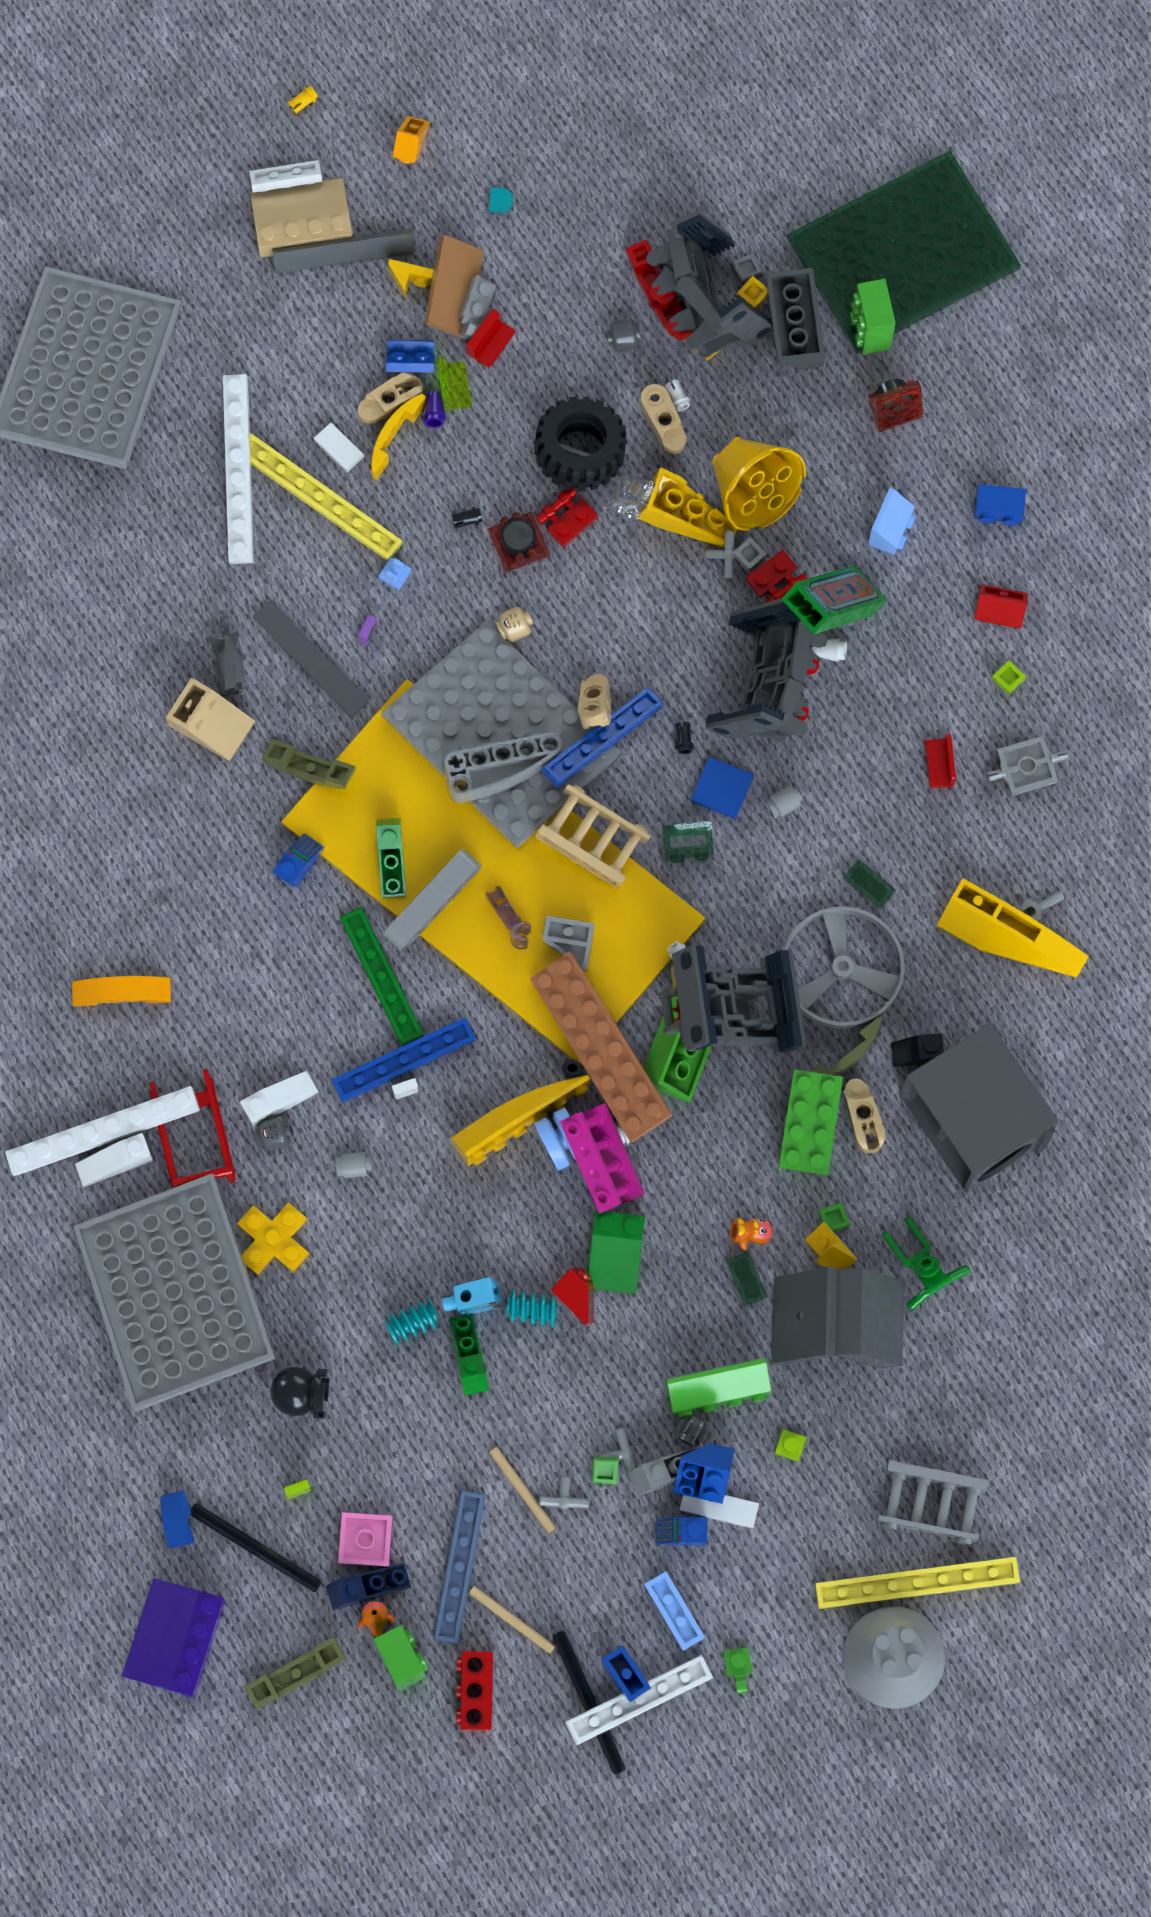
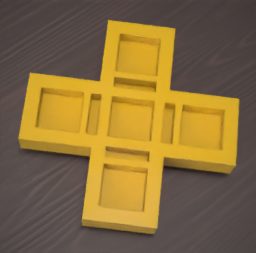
M287 1203L271 1221L253 1205L237 1223L242 1230L255 1240L242 1254L244 1264L259 1275L275 1257L294 1273L310 1255L308 1251L292 1239L294 1234L307 1221V1218L290 1203Z

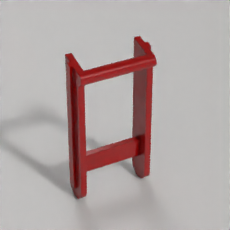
M203 1069L207 1091L195 1093L199 1108L207 1106L212 1108L225 1167L177 1178L165 1123L158 1125L172 1188L212 1173L216 1179L228 1176L230 1184L235 1183L234 1180H237L213 1079L209 1076L208 1069ZM150 1082L151 1092L149 1093L152 1100L158 1098L155 1082Z

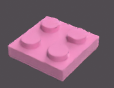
M342 1512L338 1564L389 1567L393 1516Z

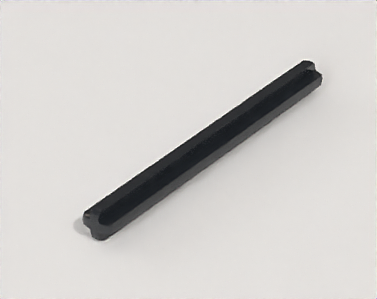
M195 1503L190 1509L192 1517L312 1592H316L321 1585L320 1579L203 1506Z
M565 1631L555 1633L553 1640L586 1712L598 1706ZM607 1730L597 1735V1739L613 1774L617 1775L625 1771L626 1767L610 1731Z

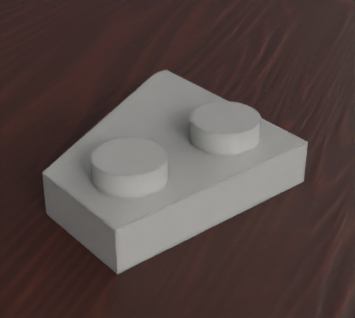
M546 916L542 940L562 955L571 951L582 969L587 971L595 924Z

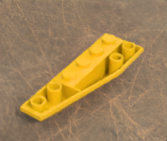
M962 878L937 923L938 928L980 951L1077 978L1089 957L1038 921Z
M588 1075L567 1079L518 1096L491 1110L451 1138V1143L468 1166L471 1164L477 1166L487 1159V1153L493 1149L495 1152H498L508 1144L506 1142L513 1136L515 1138L522 1136L528 1131L527 1126L544 1117L547 1118L549 1111L554 1108L556 1110L563 1108L569 1103L567 1099L573 1095L579 1097L589 1089L590 1078Z

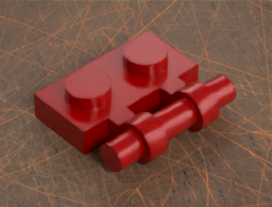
M572 487L571 490L562 491L558 494L557 499L551 505H546L542 508V512L536 517V520L541 525L547 520L552 523L547 528V532L563 548L598 518V514L583 498L576 504L573 503L571 499L577 495V492ZM565 506L568 511L559 518L555 513Z
M782 549L746 576L745 581L759 598L766 593L771 596L765 601L766 603L781 599L796 582L808 578L804 573L797 578L792 575L798 567ZM785 580L788 585L780 591L777 590L775 586Z

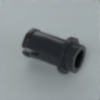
M472 507V510L451 514L455 529L475 523L479 525V522H483L480 508Z
M681 722L675 724L677 734L675 749L678 750L679 754H689L694 748V743L691 742V723L683 722V726H681Z
M571 1059L564 1063L563 1073L565 1078L580 1077L582 1073L580 1062ZM571 1069H576L574 1073L569 1072Z

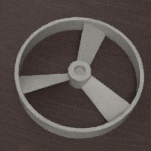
M843 906L820 910L804 919L793 930L784 950L789 949L796 935L806 925L824 917L835 960L833 961L831 971L798 989L801 1013L819 1025L834 1029H852L867 1025L887 1012L900 992L905 970L904 956L900 943L886 923L867 911ZM846 914L869 920L884 931L896 949L900 965V976L854 965L853 960L847 956ZM850 978L889 1000L875 1014L853 1022L830 1021L808 1010L837 979L846 980Z

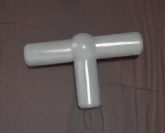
M733 530L725 531V550L707 549L705 551L707 559H724L725 579L733 578L735 558L733 555L735 532Z
M619 1428L615 1430L620 1450L602 1454L601 1457H618L619 1460L623 1459L628 1478H630L629 1473L636 1469L633 1459L634 1453L629 1445L625 1428Z
M561 1477L559 1497L540 1496L539 1506L559 1507L561 1509H588L590 1500L586 1498H569L570 1478Z

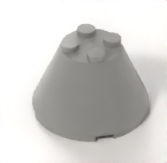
M886 1606L868 1612L854 1624L845 1641L843 1662L846 1675L858 1694L877 1706L899 1709L913 1706L933 1692L944 1671L945 1650L938 1631L925 1616L906 1607Z

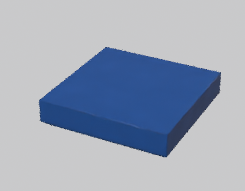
M709 757L691 802L736 820L754 774Z

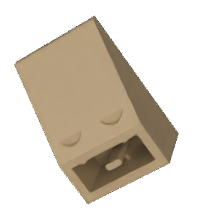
M193 678L190 679L166 716L169 727L229 762L255 723V720L218 693Z

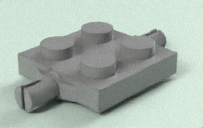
M1040 736L997 749L996 753L1000 762V769L986 772L989 782L1003 778L1007 783L1010 795L1015 796L1056 784L1058 778L1055 772V763L1067 760L1068 755L1065 749L1051 753L1046 746L1044 737Z

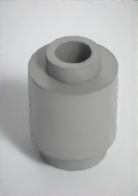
M787 786L771 795L769 800L765 802V806L773 819L777 817L782 818L801 807L800 801H802V797L797 788L792 789L790 786Z
M366 1151L342 1154L341 1157H336L338 1177L344 1176L346 1179L368 1176L369 1171H373L372 1157L367 1156Z

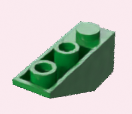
M401 818L376 820L382 897L406 896Z
M474 1314L450 1318L449 1322L464 1395L489 1391Z

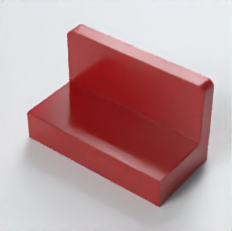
M492 309L467 343L466 354L490 368L514 336L515 329L502 322L500 313Z
M981 584L975 620L1022 628L1028 593Z
M946 733L945 739L925 740L930 789L954 787L956 772L951 733Z

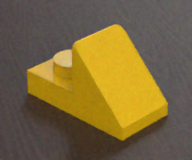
M389 259V273L405 298L410 281L422 288L427 287V285L431 286L434 269Z
M825 1222L819 1225L805 1239L820 1256L816 1262L823 1267L838 1268V1270L848 1269L857 1260L855 1255Z

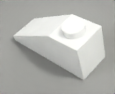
M305 1071L264 1088L240 1101L250 1123L255 1128L259 1126L261 1121L273 1118L319 1092L309 1074Z
M140 1133L76 1163L75 1166L83 1187L152 1162L153 1158L143 1133Z

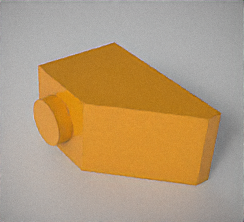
M407 116L397 131L392 157L399 159L402 163H415L420 156L430 121Z

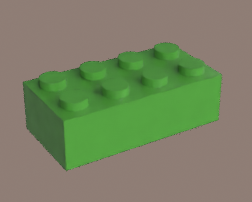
M793 1069L779 1168L828 1175L843 1076Z

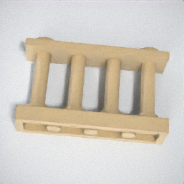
M568 784L563 791L568 796V799L553 823L547 827L542 825L535 838L618 889L626 877L622 874L623 871L621 869L637 843L640 841L646 844L651 836L647 834L648 831L643 826L631 824L585 795L586 792L581 787ZM578 802L589 809L572 839L569 838L567 840L560 835L559 830ZM597 815L610 822L593 851L588 853L580 848V843ZM619 828L631 836L614 864L608 866L601 861V855Z

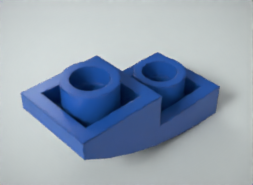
M184 1490L162 1495L161 1514L169 1549L191 1544L195 1540L187 1517L192 1513Z

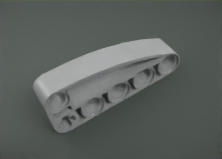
M543 733L450 752L444 760V776L450 798L457 803L472 801L499 793L539 773L543 766L560 754V737L555 733ZM552 744L556 748L554 750H547L544 745ZM529 749L532 753L524 755L520 750ZM500 753H504L508 756V758L505 760H501L497 757V755ZM481 758L485 762L483 764H475L473 760ZM463 785L466 787V790L459 792L454 787Z

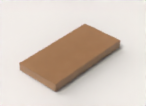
M447 235L440 236L424 324L459 337L463 323L460 322L461 319L458 317L471 279L475 275L480 276L484 250Z

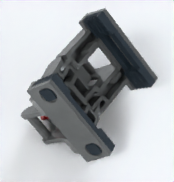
M699 210L671 222L672 229L667 233L668 241L649 252L646 257L647 263L651 266H657L661 272L650 287L651 297L660 304H668L680 296L686 299L684 301L687 309L677 313L668 321L667 331L677 340L686 339V345L690 349H696L702 357L706 358L731 344L737 347L745 345L753 347L772 333L773 325L771 319L747 304L740 296H735L737 300L731 299L733 303L727 302L728 307L723 305L718 299L709 258H711V254L716 256V253L725 252V248L729 250L730 246L732 248L735 247L731 234Z

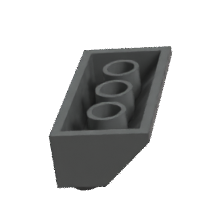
M813 268L766 273L777 362L797 369L824 367L825 352Z

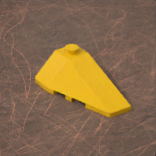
M660 467L643 496L636 518L657 528L725 548V531L733 530L736 535L737 528L718 509H713L707 504L699 492L696 494L686 485L688 482L682 477Z

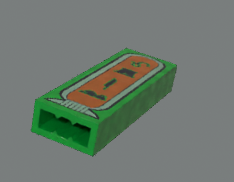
M856 565L798 581L782 597L784 603L813 634L871 617L887 601L884 595Z

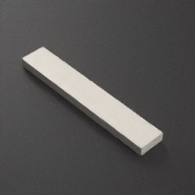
M700 1655L647 1681L651 1689L632 1702H629L621 1694L566 1721L565 1724L577 1746L711 1680L713 1676L703 1656Z

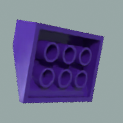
M153 1578L122 1677L195 1699L226 1600L217 1595Z

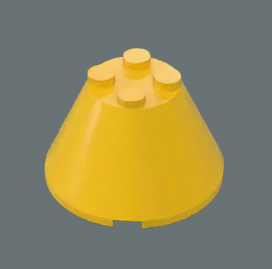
M740 437L733 438L730 444L719 454L715 455L712 460L726 518L735 528L742 531H750V528L758 526L762 529L780 519L798 499L802 491L800 488L802 477L806 478L805 463L802 457L794 450L741 439Z

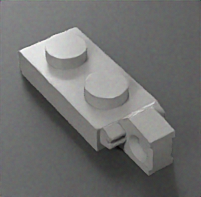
M475 275L471 279L458 317L461 319L460 322L463 323L459 337L466 341L472 338L485 320L496 285L479 275Z

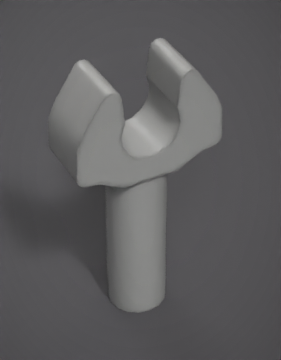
M1058 891L1040 902H1034L1029 898L1024 901L1020 911L1024 912L1029 908L1033 909L1035 914L1030 917L1040 922L1042 920V912L1064 900V896L1061 891Z

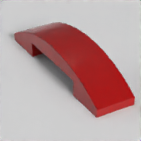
M646 239L625 248V251L652 310L664 329H666L670 318L683 310L677 298L668 304H660L651 297L650 287L661 272L657 266H651L646 261L648 253L652 251Z

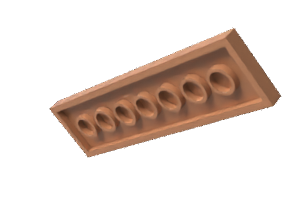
M571 951L530 978L630 1142H635L674 1116Z

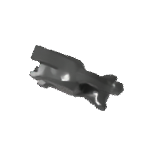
M224 615L220 618L222 637L208 636L213 652L217 655L216 667L221 687L220 696L222 697L241 694L242 690L245 689L243 658L241 651L236 648L238 634L237 632L231 634L229 618Z

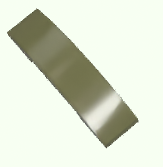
M272 739L262 757L265 763L291 776L313 784L337 789H345L356 770L354 765L335 759L333 762L297 751L293 745Z
M878 1017L861 1030L859 1038L862 1043L831 1068L827 1069L821 1062L811 1072L840 1076L851 1069L871 1048L878 1035L882 1020Z
M332 1637L312 1648L306 1654L244 1687L254 1707L258 1709L319 1677L345 1661L346 1658L335 1637Z

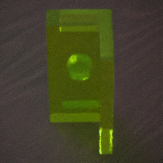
M445 358L436 359L444 410L471 407L472 401L465 363L446 364Z

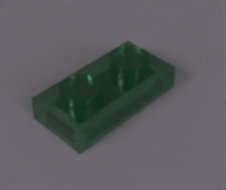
M859 859L843 877L847 883L879 909L896 892L895 888Z
M749 1251L725 1261L744 1307L768 1298Z

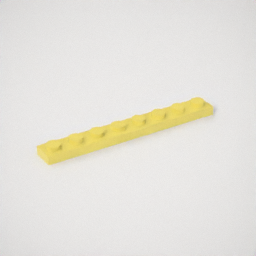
M250 433L251 465L387 562L393 557L403 544L401 539Z
M1017 1557L820 1582L815 1583L818 1609L1016 1584L1020 1583Z

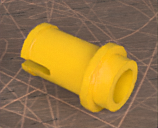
M311 86L304 87V91L287 102L295 114L311 102H316L315 99L318 98V95Z

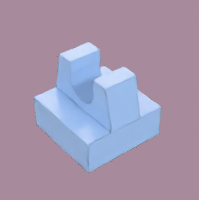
M391 557L378 577L383 582L400 590L412 569L403 562Z

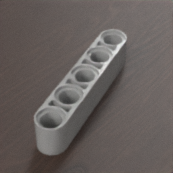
M464 849L460 850L390 924L383 936L401 952L406 950L478 873L482 865Z

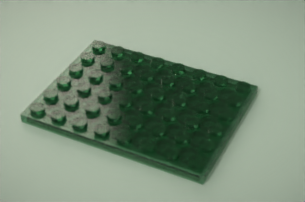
M951 150L787 234L788 241L805 269L813 268L815 286L856 354L862 350L861 347L857 348L855 333H857L856 325L852 326L850 312L852 311L851 302H853V293H856L857 284L886 279L896 322L894 334L1021 268L1020 262Z

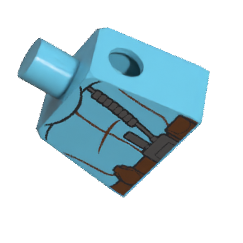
M491 1277L454 1286L453 1295L442 1297L445 1312L457 1309L463 1315L504 1307L499 1283ZM471 1295L470 1301L467 1302L468 1296Z

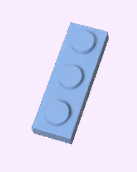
M667 1572L644 1584L682 1651L705 1639Z

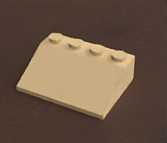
M343 178L292 186L290 188L273 189L266 192H250L260 258L273 256L272 249L352 237Z

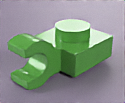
M749 1647L724 1650L727 1677H735L737 1694L747 1693L745 1675L752 1674Z

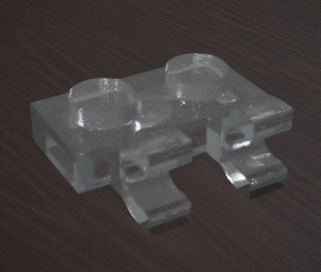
M622 473L613 493L616 499L609 500L605 509L614 512L617 506L615 514L621 517L627 516L631 509L628 518L637 521L642 505H647L656 484L643 478Z

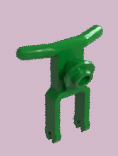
M907 1216L904 1218V1222L922 1245L923 1250L907 1259L886 1231L881 1234L904 1267L911 1268L925 1286L924 1289L907 1302V1308L914 1310L943 1287L968 1275L970 1268L964 1265L945 1274L940 1268L939 1260L930 1255V1244L911 1218Z

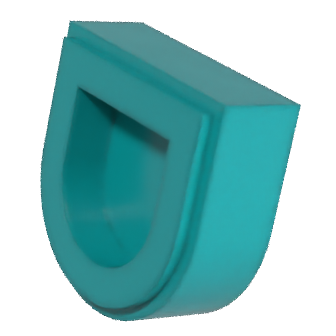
M491 187L489 212L504 213L509 211L513 206L512 193L505 188Z

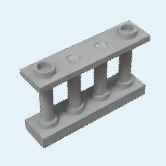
M889 1460L886 1473L891 1474L893 1481L886 1516L879 1515L877 1518V1523H882V1528L897 1530V1527L957 1538L956 1543L971 1545L972 1542L978 1541L979 1535L971 1533L977 1496H980L981 1492L985 1493L987 1491L989 1480ZM906 1477L916 1479L915 1483L918 1484L911 1521L896 1518L902 1483L906 1481ZM931 1482L941 1484L940 1488L943 1489L936 1526L921 1523L927 1487L931 1485ZM956 1487L966 1489L965 1493H967L961 1531L946 1528L952 1491H955Z

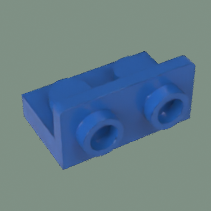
M387 340L386 372L434 373V341Z

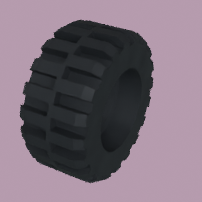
M577 396L569 397V401L566 402L564 399L556 402V407L550 406L546 410V414L541 416L535 437L536 462L538 467L542 468V473L546 478L552 477V483L557 486L563 484L564 489L571 490L572 487L578 488L577 491H585V488L589 487L590 490L598 489L600 483L606 485L610 482L611 477H616L619 473V468L622 467L624 462L627 439L626 428L622 425L623 420L618 414L614 416L615 410L611 406H603L604 402L598 399L595 402L591 401L590 397L583 396V399H577ZM581 431L595 436L603 447L595 454L589 456H575L566 452L558 441L568 433Z

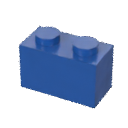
M978 484L974 519H979L982 523L1001 521L1007 526H1016L1017 523L1022 524L1026 489Z

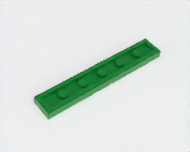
M362 907L340 916V921L401 1046L424 1037Z

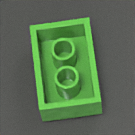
M886 279L857 284L856 293H853L852 311L850 312L852 326L856 325L857 333H855L857 348L861 347L863 355L890 350L896 322Z
M400 1625L373 1639L399 1691L426 1678L425 1671L428 1670V1667L421 1653L415 1654L413 1649L417 1646L409 1629L403 1630Z

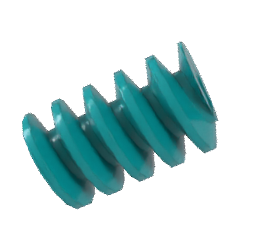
M512 1289L508 1298L505 1319L510 1313L512 1321H515L518 1315H520L522 1323H525L528 1317H530L531 1324L535 1325L539 1318L543 1327L550 1320L551 1328H554L559 1303L556 1304L555 1296H552L549 1302H546L545 1294H542L540 1299L536 1300L534 1292H532L529 1299L526 1298L525 1291H522L520 1296L517 1297L516 1290Z
M427 1298L426 1307L419 1301L417 1303L418 1310H415L410 1305L408 1306V1314L400 1309L399 1318L393 1313L390 1314V1322L384 1318L391 1338L397 1345L400 1344V1336L409 1341V1332L418 1337L419 1328L424 1333H428V1324L434 1330L437 1329V1321L439 1319L430 1298Z

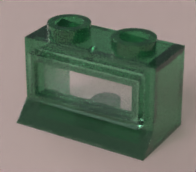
M711 821L662 826L665 860H670L671 863H682L685 861V858H695L696 861L708 860L709 856H713L714 847Z

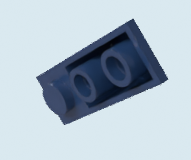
M405 1563L337 1579L327 1585L326 1588L332 1609L337 1610L411 1588Z

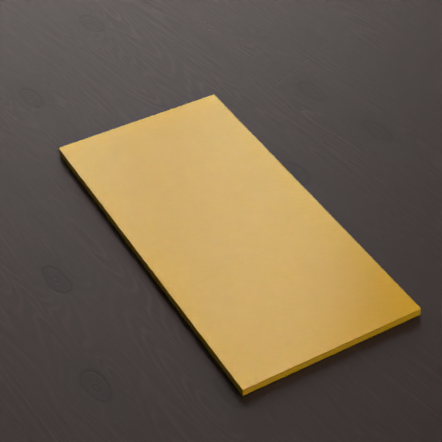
M406 679L336 759L356 767L345 789H337L314 784L281 821V824L298 838L305 833L324 846L320 855L396 917L404 911L460 850L464 849L482 867L419 936L569 1058L580 1062L582 1066L575 1051L530 980L532 976L563 956L542 940L546 916L595 924L587 971L584 970L616 1024L672 960L669 957L668 948L677 941L680 944H685L706 918L630 857L621 869L623 871L622 874L626 877L617 889L535 838L538 831L516 849L468 801L463 803L453 801L450 798L445 778L382 717V712L414 685ZM571 811L559 830L560 835L567 840L569 838L572 839L583 819ZM556 813V814H555L548 822H546L544 825H545L546 827H547L548 825H551V824L553 823L554 819L556 818V816L558 815V813ZM401 818L406 896L382 897L376 820ZM591 826L582 839L580 848L588 853L593 851L602 834ZM609 842L601 855V861L608 866L614 864L622 850L612 842Z

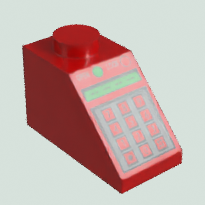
M574 1267L550 1290L584 1325H588L594 1321V1284L590 1281L591 1276L583 1268L578 1269Z

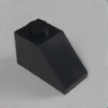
M942 1033L916 1035L891 1042L893 1067L924 1065L944 1052Z

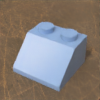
M889 488L871 529L868 544L892 555H895L898 549H903L907 540V536H904L907 528H912L916 516L913 515L915 506L895 489Z

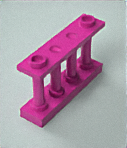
M606 1103L559 1121L599 1213L645 1195Z

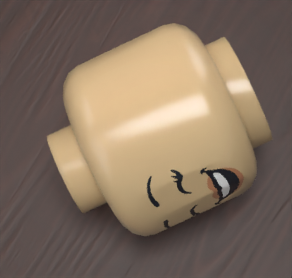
M514 607L501 613L496 624L503 639L515 642L530 635V625L534 624L529 611L523 612L520 607Z

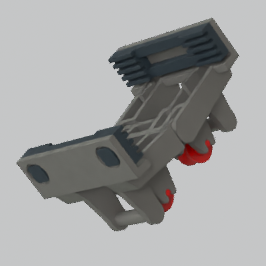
M782 598L732 611L728 625H733L734 628L737 627L741 631H746L745 633L756 636L751 667L753 675L749 679L740 711L729 714L719 712L708 715L705 729L728 739L758 735L780 741L791 735H805L808 727L804 720L808 716L809 709L808 704L799 695L803 687L802 681L807 675L817 672L819 668V657L810 648L825 647L827 644L826 635L822 632L813 634L784 603ZM780 648H782L783 652L779 656Z
M691 945L672 954L673 966L671 968L673 985L658 993V998L662 1001L665 1022L663 1033L664 1035H672L680 1032L681 1042L685 1043L686 1051L697 1052L711 1045L720 1044V1046H773L774 1054H788L806 1047L792 950H779L761 958V969L731 968L727 970V968L706 967L704 947L698 945ZM766 994L770 1020H750L748 1000ZM678 996L676 1000L677 1007L672 1008L671 998ZM673 1012L678 1013V1017L676 1019H674Z

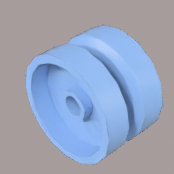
M565 1107L553 1113V1119L558 1127L556 1129H553L550 1121L545 1117L534 1122L537 1132L558 1171L569 1166L570 1161L565 1150L569 1149L575 1159L559 1122L570 1117Z

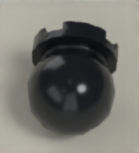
M290 1367L280 1371L272 1380L270 1388L271 1400L275 1407L283 1414L293 1417L303 1416L311 1411L313 1412V1418L325 1419L326 1411L322 1410L323 1403L328 1401L330 1378H325L329 1374V1369L318 1368L314 1375L307 1369L300 1367Z

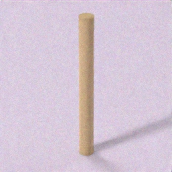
M498 1447L491 1450L489 1453L547 1533L553 1532L556 1529L555 1525L542 1507L539 1506V1503Z
M476 1586L470 1590L469 1595L549 1654L553 1652L556 1646Z

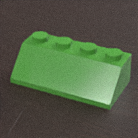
M678 996L671 998L672 1008L677 1007L676 1000ZM673 1012L674 1019H676L678 1017V1013ZM663 1015L644 1064V1069L659 1092L690 1103L712 1045L697 1052L686 1051L685 1043L681 1042L680 1032L664 1035L665 1022Z
M766 1358L675 1377L666 1381V1390L672 1416L678 1415V1418L692 1416L693 1411L701 1409L703 1413L718 1410L717 1406L727 1404L728 1408L742 1405V1400L752 1399V1402L763 1401L767 1399L766 1395L771 1393Z

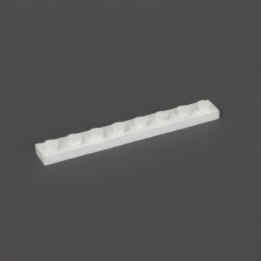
M247 374L223 375L228 559L230 564L254 563Z
M192 1086L8 1150L5 1153L13 1176L198 1112L200 1108Z

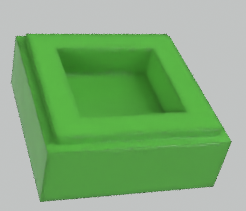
M842 1202L818 1211L822 1223L825 1222L833 1232L850 1227Z
M594 1456L592 1483L617 1484L619 1458Z

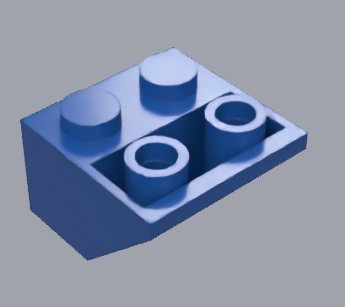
M709 1443L681 1456L673 1493L723 1504L735 1449Z

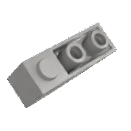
M700 1444L642 1464L630 1472L629 1476L638 1497L675 1483L681 1456L704 1445Z

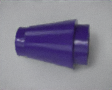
M435 390L427 393L422 417L425 425L431 428L443 426L446 420L442 394Z

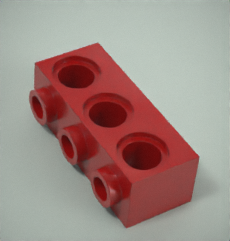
M462 1651V1658L457 1657V1673H462V1683H457L456 1699H461V1709H456V1725H461V1731H492L493 1652ZM479 1659L482 1662L481 1670L471 1672L468 1669L469 1661ZM473 1684L479 1685L482 1689L481 1695L477 1698H471L467 1694L469 1686ZM472 1710L481 1713V1720L477 1724H471L467 1721V1714Z

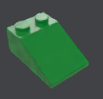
M595 1210L588 1274L591 1276L590 1281L594 1284V1289L636 1294L645 1216L608 1211L599 1213L598 1210Z

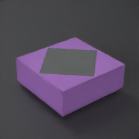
M371 615L367 616L358 633L359 643L368 645L378 626L377 618Z

